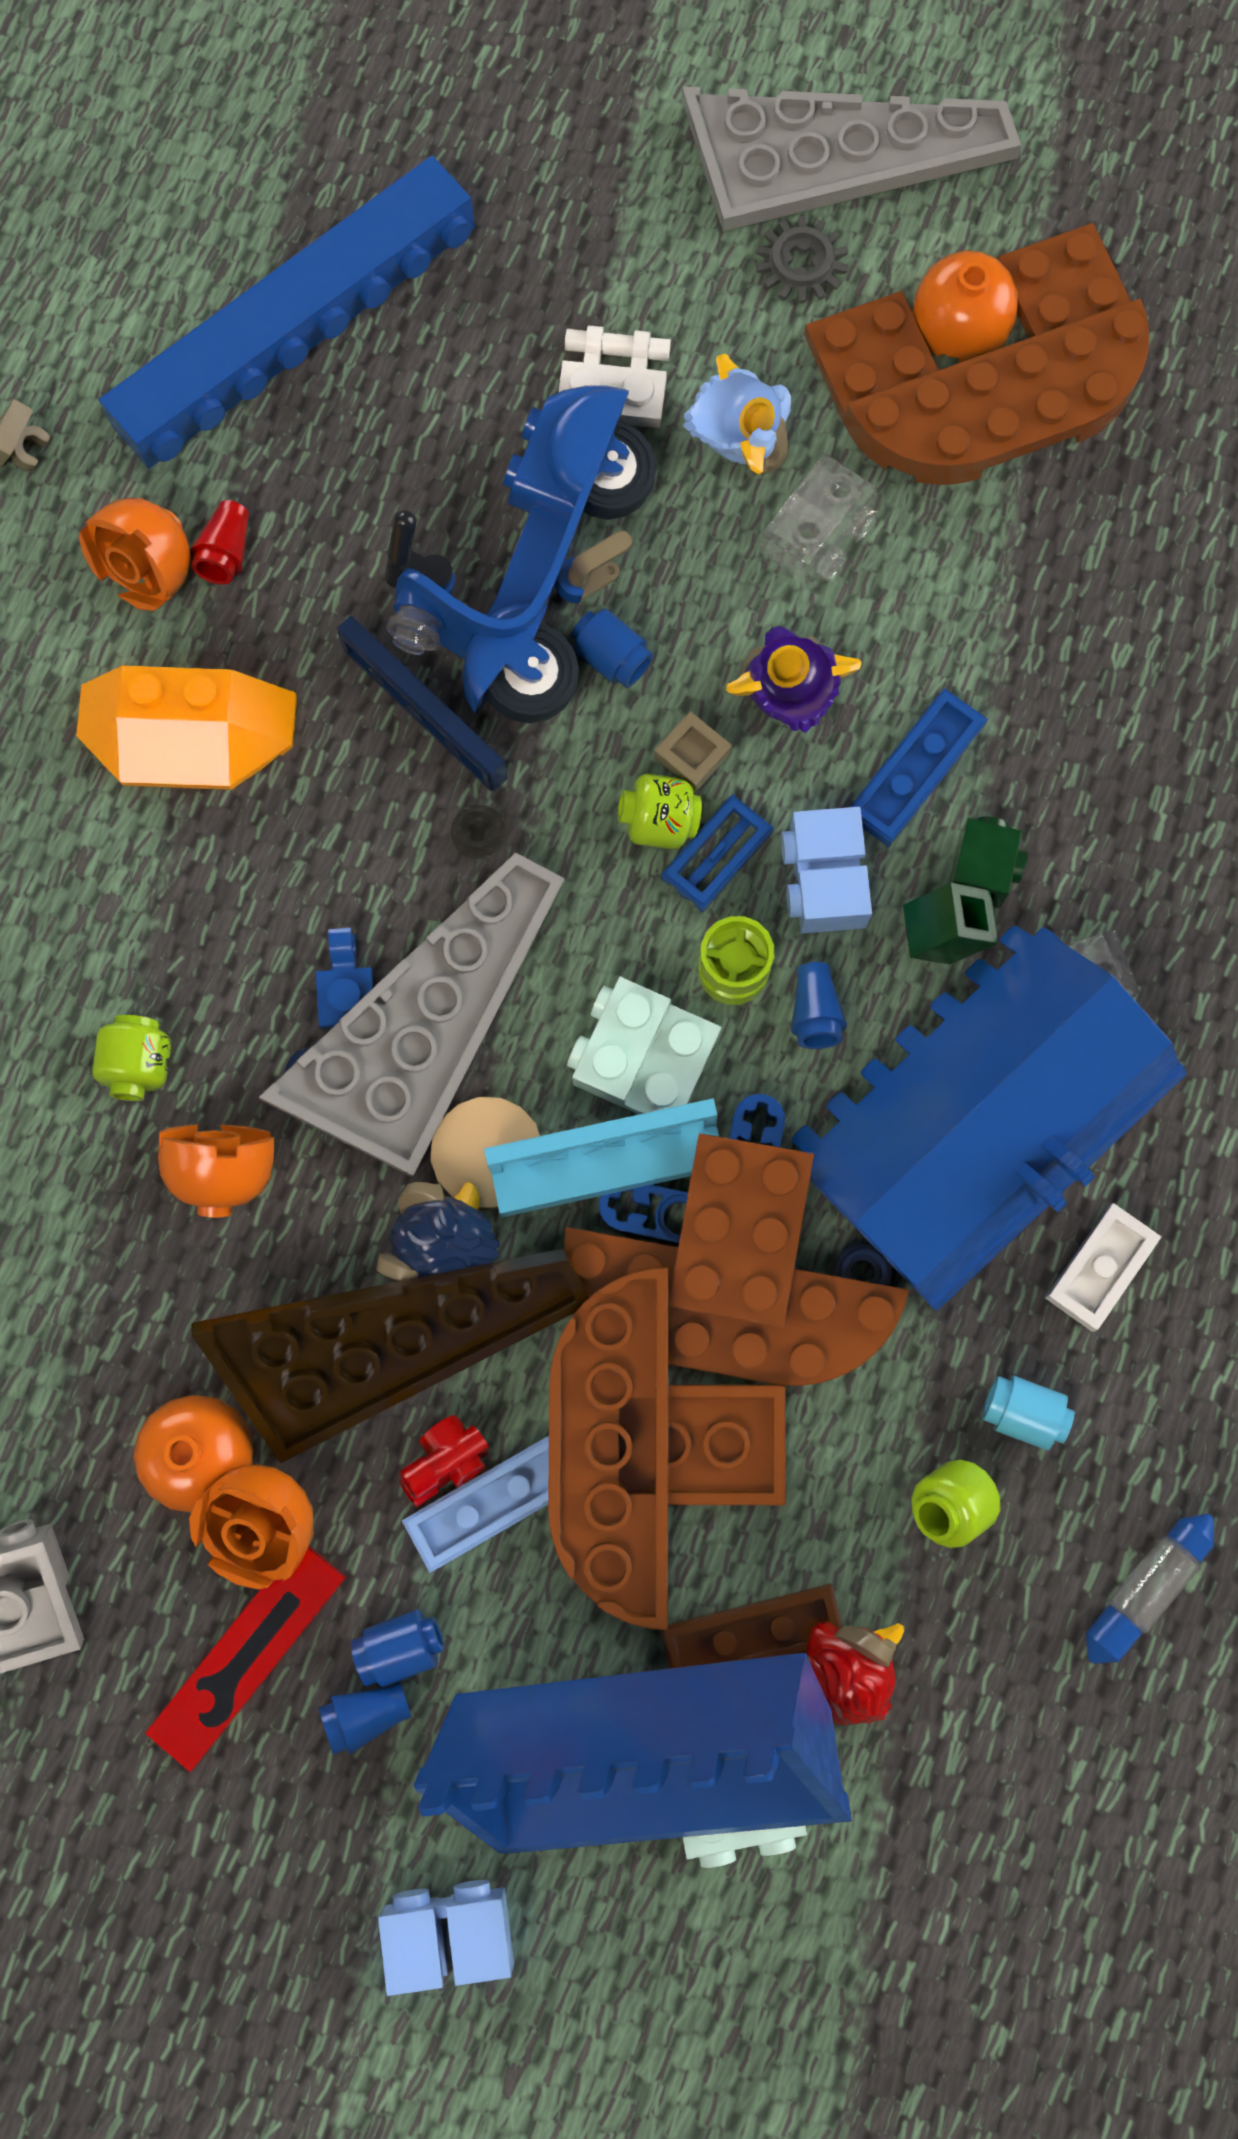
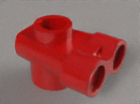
M451 1415L434 1425L419 1439L418 1443L427 1456L424 1458L421 1456L398 1472L401 1477L399 1483L408 1499L417 1508L438 1494L439 1489L451 1480L456 1487H460L480 1474L485 1468L481 1459L488 1455L489 1446L474 1425L466 1429L457 1415Z

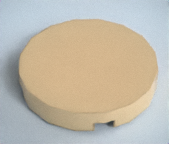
M477 1097L458 1104L442 1118L432 1138L430 1161L438 1183L442 1185L452 1198L459 1193L464 1183L470 1182L476 1186L480 1194L478 1210H498L492 1174L487 1165L484 1148L539 1137L540 1134L536 1123L520 1106L503 1098Z

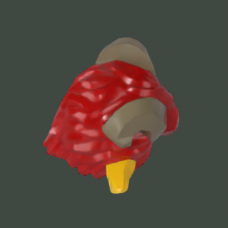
M819 1622L813 1627L807 1644L806 1655L831 1708L833 1724L838 1726L860 1723L870 1724L875 1720L885 1719V1715L888 1714L892 1707L889 1700L896 1683L893 1655L896 1645L903 1636V1625L897 1623L888 1628L873 1632L853 1625L838 1629L830 1622Z

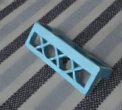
M714 1098L484 1148L487 1165L492 1174L501 1218L689 1177L692 1174L699 1133L719 1137L717 1111Z

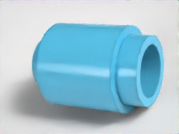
M1014 1375L1010 1380L997 1376L989 1390L983 1408L982 1420L994 1424V1431L1049 1451L1055 1441L1062 1444L1066 1441L1073 1424L1075 1411L1067 1408L1068 1396Z

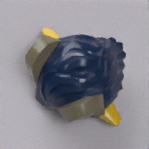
M413 1182L406 1185L398 1200L401 1215L394 1222L389 1238L393 1244L391 1252L379 1254L376 1271L394 1282L493 1263L492 1261L500 1254L496 1250L500 1247V1243L498 1240H495V1235L491 1232V1221L478 1211L480 1194L476 1186L470 1182L464 1183L459 1193L452 1198L444 1196L440 1183Z

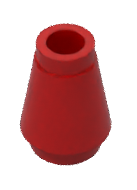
M231 500L221 501L217 510L190 549L191 558L193 559L191 563L192 570L200 578L210 583L225 585L231 583L233 577L241 573L248 519L250 517L249 511L243 505Z

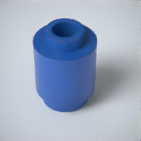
M602 609L597 614L593 611L587 612L579 620L572 632V637L576 640L573 646L575 654L612 684L619 682L625 688H630L641 678L654 657V654L646 648L647 641L608 609Z
M419 1609L365 1628L363 1636L351 1641L354 1664L365 1686L378 1683L381 1687H385L438 1666L437 1654L445 1650L443 1636L436 1619L433 1616L425 1619Z

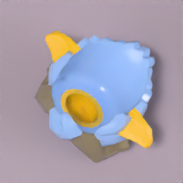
M727 354L718 355L716 364L719 375L711 376L709 382L703 383L700 387L701 392L697 393L696 402L684 413L686 422L683 424V427L690 431L692 437L699 438L703 443L709 445L729 461L747 464L750 470L758 475L771 473L778 469L788 456L786 420L791 412V395L782 384L772 386L769 383L762 382L754 373L736 366Z

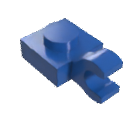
M351 928L328 929L332 970L316 971L318 1020L321 1029H332L345 1014L375 987L374 970L372 967L357 968L355 934H352Z

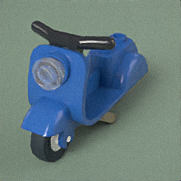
M585 385L563 390L547 397L542 410L532 406L521 438L529 441L524 457L513 454L502 484L511 488L507 504L528 512L529 516L498 595L487 615L468 607L452 596L455 586V574L452 573L451 563L445 557L433 554L425 558L412 551L416 529V517L408 510L398 512L394 518L385 580L389 586L396 588L393 608L397 614L388 619L386 629L393 636V644L407 653L422 655L424 650H435L440 644L465 659L462 681L465 697L475 715L488 700L496 711L510 720L529 724L546 721L564 710L576 691L579 668L573 648L563 635L541 623L554 588H556L558 594L565 601L580 603V601L617 579L619 567L611 561L627 552L631 547V535L626 531H618L582 552L577 557L565 560L583 513L606 520L626 517L643 505L653 489L657 468L653 449L641 432L629 424L619 421L630 390L607 385Z

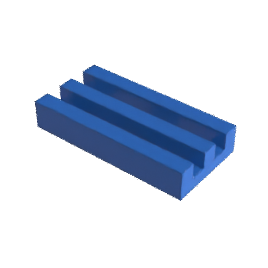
M732 794L701 828L695 838L686 845L663 871L661 879L668 885L671 884L676 888L682 897L692 901L695 904L694 906L703 913L773 834L774 827ZM733 813L741 817L738 823L687 880L683 878L680 873ZM752 826L757 830L703 892H700L696 887L748 828Z

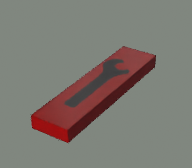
M309 1545L301 1563L290 1578L284 1582L283 1579L274 1580L268 1588L259 1590L145 1734L189 1772L195 1770L343 1584L347 1576Z

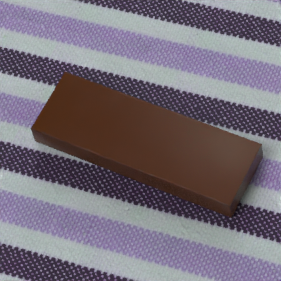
M829 1583L668 1624V1630L660 1629L669 1669L806 1653L810 1633L819 1622H830L838 1629L843 1628L834 1590L832 1584Z

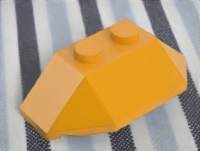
M120 666L81 685L76 736L122 786L232 790L262 770L278 755H284L293 747L297 694L234 670Z

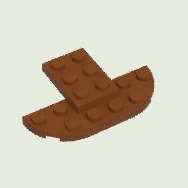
M699 1133L679 1247L573 1227H566L564 1251L590 1297L608 1283L622 1276L652 1268L668 1267V1364L787 1386L818 1384L838 1378L861 1366L884 1345L894 1331L904 1310L909 1292L906 1288L794 1268L814 1158L813 1153Z
M668 1267L652 1268L622 1276L608 1283L588 1298L574 1313L558 1341L553 1355L549 1381L548 1511L552 1540L557 1555L570 1579H573L580 1589L597 1603L599 1608L627 1623L661 1630H668V1505H786L785 1385L668 1384Z

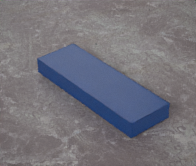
M944 688L850 806L860 807L863 829L887 847H890L980 733L988 719Z

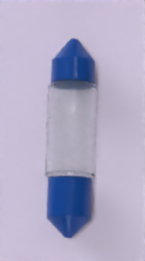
M1210 1514L1180 1518L1167 1535L1159 1538L1108 1600L1109 1605L1085 1633L1088 1660L1093 1664L1119 1662L1142 1633H1147L1193 1578L1201 1568L1200 1563L1214 1547V1520Z

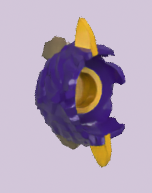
M776 626L765 633V644L763 646L752 649L742 663L741 676L727 684L726 691L736 696L751 697L767 716L789 725L793 731L800 729L806 733L812 726L819 724V718L825 715L826 709L831 707L834 698L839 695L838 687L841 684V678L858 671L862 663L857 658L835 655L831 648L822 645L813 636L799 637L784 627Z

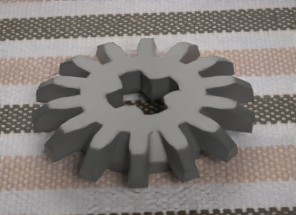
M798 217V227L790 228L786 219L780 221L779 225L782 232L780 236H777L768 229L764 233V237L772 245L771 248L758 245L756 250L757 255L769 259L767 262L756 264L757 272H773V275L764 281V286L769 289L780 282L784 283L779 293V298L783 300L789 295L793 287L798 288L799 303L806 302L807 288H811L819 300L824 299L826 294L821 283L837 290L841 282L831 274H845L848 269V264L836 262V259L848 255L847 246L839 248L832 246L841 236L837 230L826 236L822 233L826 222L818 220L815 227L812 228L806 226V217ZM794 250H798L801 254H806L809 251L815 255L811 259L813 269L809 271L803 267H798L795 270L789 266L793 262L791 252Z

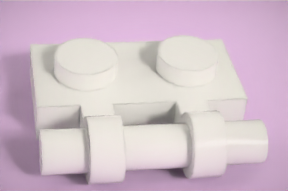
M588 325L587 331L567 329L565 351L584 352V363L563 360L559 392L585 385H607L630 390L619 421L633 426L661 428L667 371L647 369L648 359L669 361L671 339L652 338L651 332L635 330L634 336L604 333V327ZM602 354L632 357L631 367L602 365Z

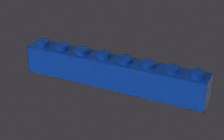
M431 155L100 397L98 400L111 426L148 469L159 461L166 462L173 459L181 451L186 441L201 430L208 431L216 427L223 420L225 412L243 399L250 400L258 396L264 390L267 381L283 369H293L300 365L306 358L309 350L325 338L333 339L339 336L347 328L349 321L366 308L372 309L381 305L389 296L390 290L406 278L413 279L420 276L428 268L431 260L448 247L454 249L462 245L469 237L471 230L475 228L471 197L437 159Z

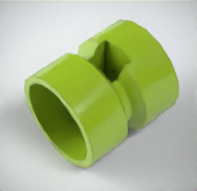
M729 916L715 922L706 931L700 947L698 978L703 989L714 1000L726 1005H742L754 1000L764 990L774 961V943L769 932L758 921L745 916Z

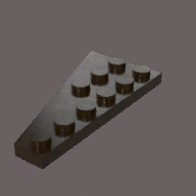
M564 1249L193 1322L191 1323V1336L279 1462L283 1463L574 1314L590 1296Z

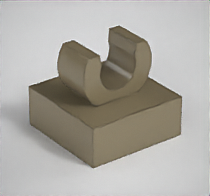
M16 399L10 402L0 417V468L11 457L14 464L19 468L33 470L38 460L24 451L23 441H32L36 445L44 447L48 443L50 436L38 426H26L33 410Z
M690 711L654 750V759L676 777L688 781L693 791L696 792L731 754L732 745Z

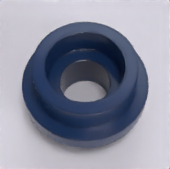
M859 1243L851 1245L841 1252L835 1262V1276L854 1279L852 1276L854 1264L859 1261H866L873 1268V1277L869 1282L889 1285L891 1282V1264L871 1244Z

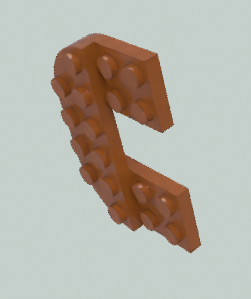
M1094 223L998 256L997 259L1010 272L1017 288V315L1028 339L938 370L903 291L806 324L804 336L843 424L856 445L870 459L886 470L888 466H891L901 472L916 476V482L949 485L980 479L983 470L1072 437H1075L1076 442L1079 443L1099 433L1112 423L1126 406L1143 372L1149 350V325L1141 298L1134 301L1130 300Z

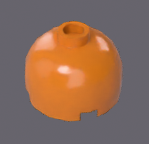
M964 250L943 257L928 269L915 292L912 313L931 353L939 357L944 354L948 357L959 358L958 362H963L1004 347L1016 322L1018 291L1012 275L998 259L984 252Z
M142 498L116 499L91 516L85 522L87 525L79 533V542L83 556L93 573L100 581L109 576L112 580L130 590L117 596L140 610L155 611L174 596L186 580L191 561L187 537L179 519L171 511ZM142 578H144L145 582L138 583Z
M198 1124L164 1129L159 1133L158 1161L160 1176L167 1190L178 1200L197 1206L198 1215L214 1218L232 1215V1206L251 1202L264 1191L271 1178L274 1162V1136L271 1137V1132L254 1127L220 1125L223 1131L198 1132Z
M189 1395L170 1400L149 1415L137 1435L133 1455L137 1478L147 1493L156 1501L171 1510L191 1513L195 1502L204 1491L231 1469L253 1465L254 1449L251 1428L237 1409L221 1399Z
M259 1464L231 1469L199 1497L189 1517L190 1535L195 1547L197 1548L202 1541L205 1549L213 1556L207 1564L217 1574L232 1583L253 1589L268 1588L274 1580L283 1579L284 1582L290 1578L301 1563L314 1535L313 1508L304 1489L291 1476L277 1468Z

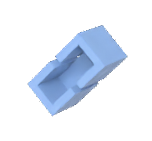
M860 807L793 812L790 831L781 832L784 865L793 864L796 884H787L786 889L789 918L799 917L800 934L866 928L872 916L867 865L860 866V858H865L866 855Z
M473 1880L453 1886L454 1895L446 1898H430L428 1889H413L394 1894L392 1896L393 1904L385 1905L378 1916L387 1996L443 1988V1976L448 1975L442 1918H447L455 1986L511 1978L514 1958L505 1887L490 1889L489 1880Z

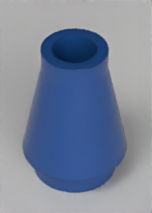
M824 962L802 964L797 968L798 981L791 1032L797 1036L798 1045L803 1048L825 1049L836 1046L843 1040L842 1032L847 1028V1023L831 978L830 966Z
M400 1683L385 1688L330 1696L331 1703L318 1707L333 1755L344 1750H348L349 1755H351L399 1722L411 1718Z

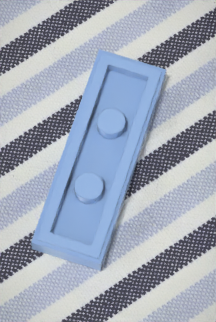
M549 1436L402 1520L429 1573L548 1505Z

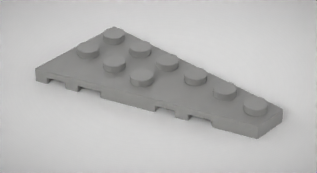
M682 86V103L723 232L1017 159L1022 146L1006 101L944 98L939 105L910 104V97L890 96L889 103L862 101L861 94L782 91L777 97L748 96V89L728 88V95L700 94V87Z
M514 853L452 915L429 934L410 955L403 959L345 1014L283 1076L260 1095L259 1100L412 1177L565 878L518 853Z

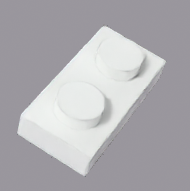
M1112 1203L1101 1215L1045 1296V1299L1090 1331H1097L1161 1239V1236Z

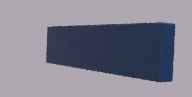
M350 615L337 627V633L344 652L490 792L492 790L495 792L508 779L505 761L354 617Z

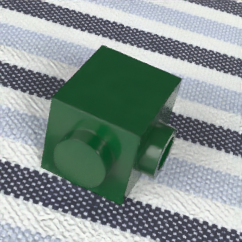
M983 816L976 820L968 818L959 834L949 883L990 890L993 907L1000 908L1010 893L1011 883L1019 884L1024 873L1027 851L1019 850L1023 831L1009 828V824L1006 821L995 817Z
M950 882L903 905L910 958L950 965L998 944L990 890Z

